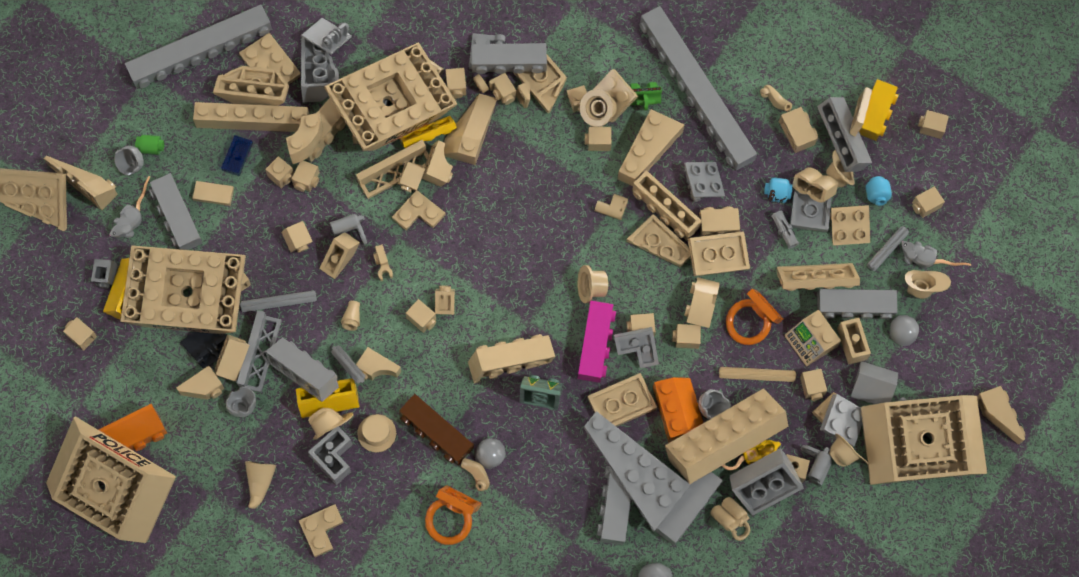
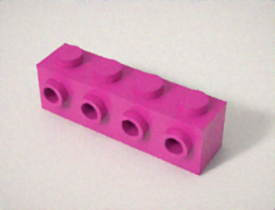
M590 301L578 372V379L601 383V377H606L607 366H604V359L609 358L610 347H607V341L612 340L613 329H610V322H615L616 311H613V304Z

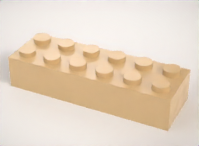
M763 388L665 445L668 459L685 480L692 484L787 428L786 411Z

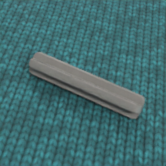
M901 226L868 262L867 267L872 271H876L908 235V229Z
M333 346L331 353L357 384L363 383L365 381V374L341 346Z

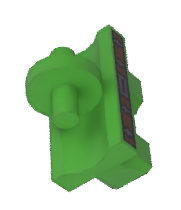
M649 82L646 88H640L638 83L630 84L631 89L638 95L631 105H643L644 110H648V105L661 103L662 88L658 87L656 82Z

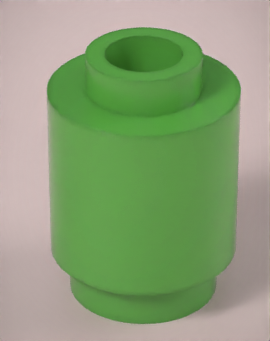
M141 135L136 137L135 147L142 154L159 155L160 151H164V140H161V136Z

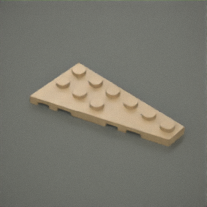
M0 168L1 203L25 215L36 217L48 225L52 224L62 231L67 229L66 174Z

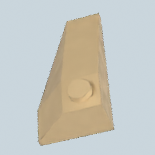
M479 94L456 123L457 128L446 136L444 140L445 157L476 165L497 102L496 98Z
M48 156L44 158L47 165L55 172L66 174V181L99 209L103 210L118 195L115 190V184L109 179L105 181L98 175Z

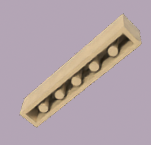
M195 102L193 120L196 128L296 132L301 124V117L309 115L308 107Z

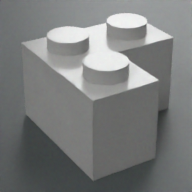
M338 426L308 453L310 458L336 485L351 473L350 467L340 456L353 444L351 439Z

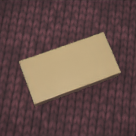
M196 181L192 199L193 201L231 206L234 187Z

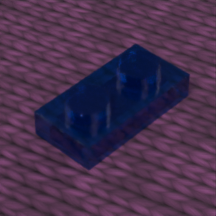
M234 135L221 170L240 176L253 145L252 140Z

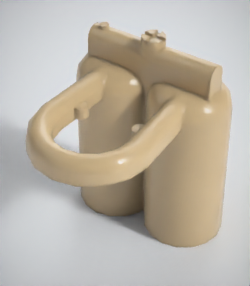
M727 497L723 500L722 506L716 505L712 508L711 516L727 531H731L734 539L741 541L748 537L750 526L747 520L750 518L747 512L733 498ZM744 526L746 528L745 533L737 536L735 529Z

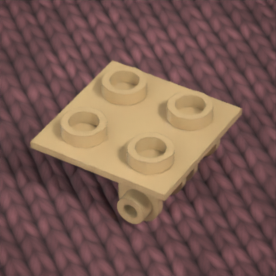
M869 205L831 208L830 220H832L833 245L870 243Z

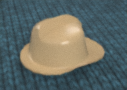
M835 149L832 155L833 162L826 170L827 176L835 179L838 182L839 188L848 184L854 185L853 172H845Z
M912 270L908 271L904 278L908 284V294L920 299L928 298L934 292L945 291L951 285V280L946 274L936 271Z
M330 408L318 410L308 419L315 432L313 439L316 440L326 432L344 424L352 418L353 413L339 415Z
M837 433L835 434L837 439L831 446L829 454L836 464L844 467L858 459L869 464L842 436Z

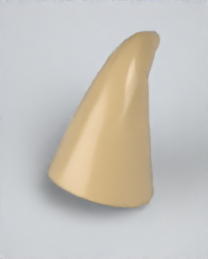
M245 461L250 492L249 508H257L264 499L277 465Z

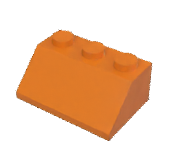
M673 377L654 382L653 391L668 443L703 424L690 378Z
M152 404L99 429L102 433L135 451L144 449L146 444L151 441L158 442L162 440L164 435L167 434Z

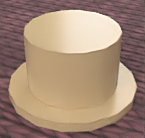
M590 90L583 96L580 102L581 116L590 126H604L616 113L617 106L615 100L604 90Z
M583 265L578 273V292L583 303H589L592 297L606 296L608 292V277L605 271H592L589 265Z
M370 415L359 425L357 432L358 440L362 447L368 451L375 453L383 452L395 442V425L392 420L384 415Z

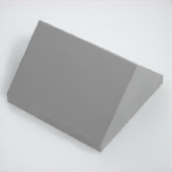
M861 361L851 397L871 404L891 402L897 387L898 372Z

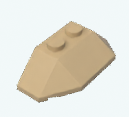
M241 66L229 71L225 75H219L213 93L233 104L279 106L285 102L289 85L278 70Z

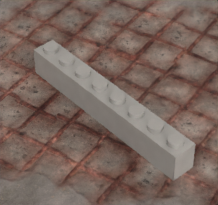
M258 5L126 62L125 65L136 89L139 87L145 88L155 80H164L169 74L180 73L185 67L198 65L202 60L208 57L214 58L225 50L230 51L238 44L249 43L254 37L265 36L272 30L271 23L262 5Z

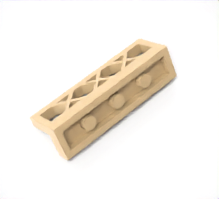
M423 140L356 174L357 181L368 199L396 185L400 178L396 177L401 175L398 172L399 168L406 162L413 160L412 164L421 168L425 167V164H415L416 158L422 154L428 159L429 154L426 151V145ZM386 173L394 174L393 181L389 183L382 181L383 175ZM369 182L378 183L376 190L370 193L365 187V184Z

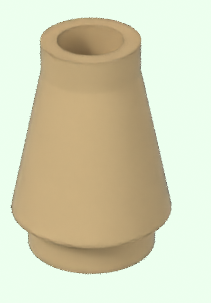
M349 301L341 320L344 329L355 331L360 326L359 302Z

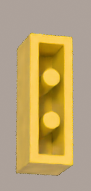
M878 79L876 80L864 124L859 130L860 135L877 141L879 136L883 137L887 127L884 126L885 120L889 121L893 111L890 110L891 104L895 105L899 96L896 94L897 86Z
M130 258L121 259L103 310L104 313L117 319H121Z
M352 378L337 381L339 388L323 402L305 389L297 388V404L301 417H310L322 408H330L336 412L359 408L358 391L355 381Z

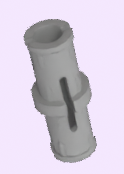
M782 210L775 212L771 217L779 229V235H782L788 249L799 245V242L792 231V225L788 224Z

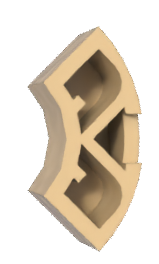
M320 113L302 116L299 129L293 135L286 138L293 164L308 158L318 143L321 142L323 123Z
M697 277L696 283L692 282L690 293L693 294L691 305L686 306L684 316L688 317L687 323L710 327L719 290V282Z

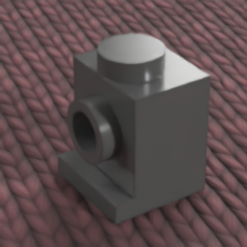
M95 259L91 282L98 284V288L109 289V286L113 285L120 264L112 260Z

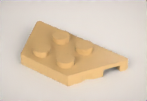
M547 55V70L542 73H514L522 83L529 81L530 93L545 111L550 113L567 80V77Z

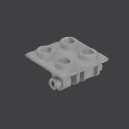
M321 18L305 31L301 37L332 55L352 35L348 34L349 25L347 23H340L337 27Z
M716 162L684 163L686 183L689 184L688 189H691L690 198L693 199V202H698L703 197L725 196Z

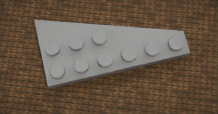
M596 411L586 423L584 429L654 532L689 488L690 484Z

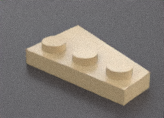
M654 214L629 236L626 241L679 267L691 258L689 247Z

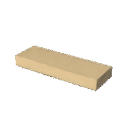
M868 87L863 90L858 98L849 133L855 137L864 124L872 89Z

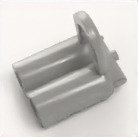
M351 214L330 222L334 237L344 232L358 229L363 244H367L360 224L365 220L364 216Z
M803 445L801 447L803 452L816 457L808 474L809 481L822 486L832 465V459L829 454L830 449L826 447L824 451H820Z

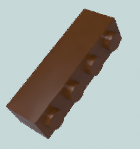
M416 394L399 410L400 420L407 426L412 425L416 429L414 432L420 438L426 437L430 441L429 445L435 451L441 450L445 454L443 457L450 464L456 463L459 465L474 449V444Z

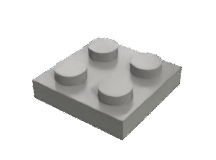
M794 190L790 219L792 227L828 232L832 197L825 202H817L808 194H801Z
M833 394L820 430L837 439L835 437L837 433L852 447L855 446L863 424L861 407L838 394Z

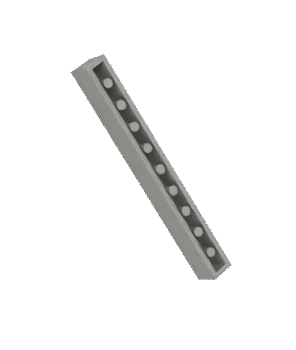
M661 6L641 15L640 29L643 33L648 34L651 46L653 48L656 47L659 51L660 60L668 65V71L672 77L677 79L681 92L685 91L687 94L688 103L698 111L697 116L699 120L705 122L708 134L711 137L714 136L718 149L721 152L724 151L729 166H733L737 171L755 161L756 151Z

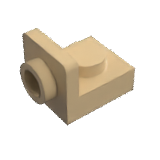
M584 85L567 90L573 112H580V102L587 93Z
M439 286V289L435 290V313L454 315L455 289H451V286Z

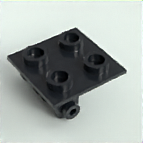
M193 331L180 344L205 369L218 360L227 334Z

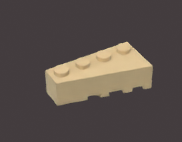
M651 109L618 172V180L633 186V183L646 170L649 171L666 150L672 146L674 141L680 137L685 125Z
M539 334L527 340L519 338L512 343L499 342L492 347L487 345L480 346L471 356L468 365L475 384L479 383L480 379L489 376V379L497 378L504 371L511 374L520 371L523 366L525 369H530L551 363L555 358L549 335L542 336Z

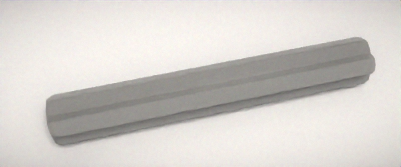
M312 290L244 300L240 302L242 312L315 302L317 301L316 292Z

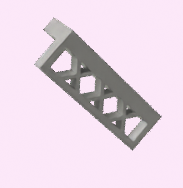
M257 310L248 342L250 346L237 380L239 388L245 386L251 388L254 392L262 393L270 364L268 358L264 356L267 350L262 352L259 344L266 338L271 343L270 347L276 343L282 322L281 319L266 316L265 312ZM265 322L276 323L275 330L267 334L264 329ZM262 356L265 360V365L257 370L254 366V361ZM257 374L260 378L259 387L248 385L249 379Z

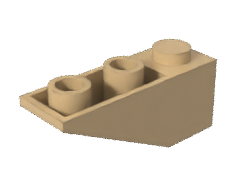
M999 386L982 392L977 396L983 416L1014 442L1021 444L1025 440V432L1016 420L1017 414L1008 402L1009 396L1007 392L1003 391L1002 387Z

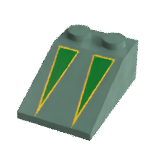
M536 375L524 376L520 387V403L558 410L563 383H559V380L552 378L543 380Z

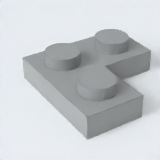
M652 327L614 335L618 355L637 351L640 368L659 365Z

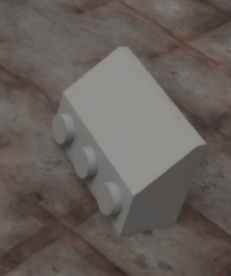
M781 448L730 475L732 491L752 516L804 489L791 461Z

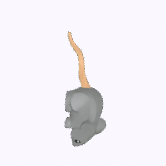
M148 176L144 184L143 192L137 201L136 208L127 204L120 212V218L117 217L114 220L116 225L109 234L111 237L131 238L134 236L133 230L142 222L140 203L146 193L150 176Z
M902 241V250L907 264L914 262L921 268H929L933 264L940 263L951 266H971L969 263H953L943 259L936 260V249L927 245L923 247L918 241L915 242V245L911 242Z

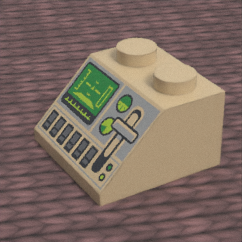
M819 310L804 318L784 335L806 367L837 348L841 342Z

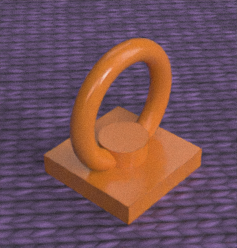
M751 289L747 293L751 299H744L735 303L729 309L726 316V328L733 340L743 345H754L766 338L771 329V321L779 324L784 319L759 291ZM744 307H752L764 320L761 332L754 337H743L734 328V316Z
M446 485L439 489L436 495L439 499L428 508L425 516V525L429 535L435 541L444 545H454L463 541L468 536L472 527L471 515L478 511L482 503ZM445 505L450 510L463 514L464 517L463 529L453 537L440 535L433 525L435 512Z

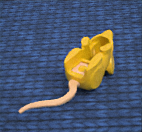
M765 440L744 452L735 466L728 467L724 464L722 467L726 470H735L743 461L750 465L776 451L781 443Z

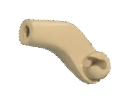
M765 85L760 90L761 96L763 98L768 97L775 108L784 111L791 110L792 103L784 99L772 86Z
M464 458L461 467L473 475L476 489L479 491L487 490L490 482L482 464Z

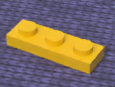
M447 116L399 138L403 147L407 148L421 140L431 141L441 134H449L457 127L451 116Z

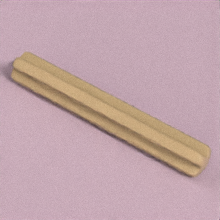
M720 367L719 377L794 382L796 380V372L792 370Z

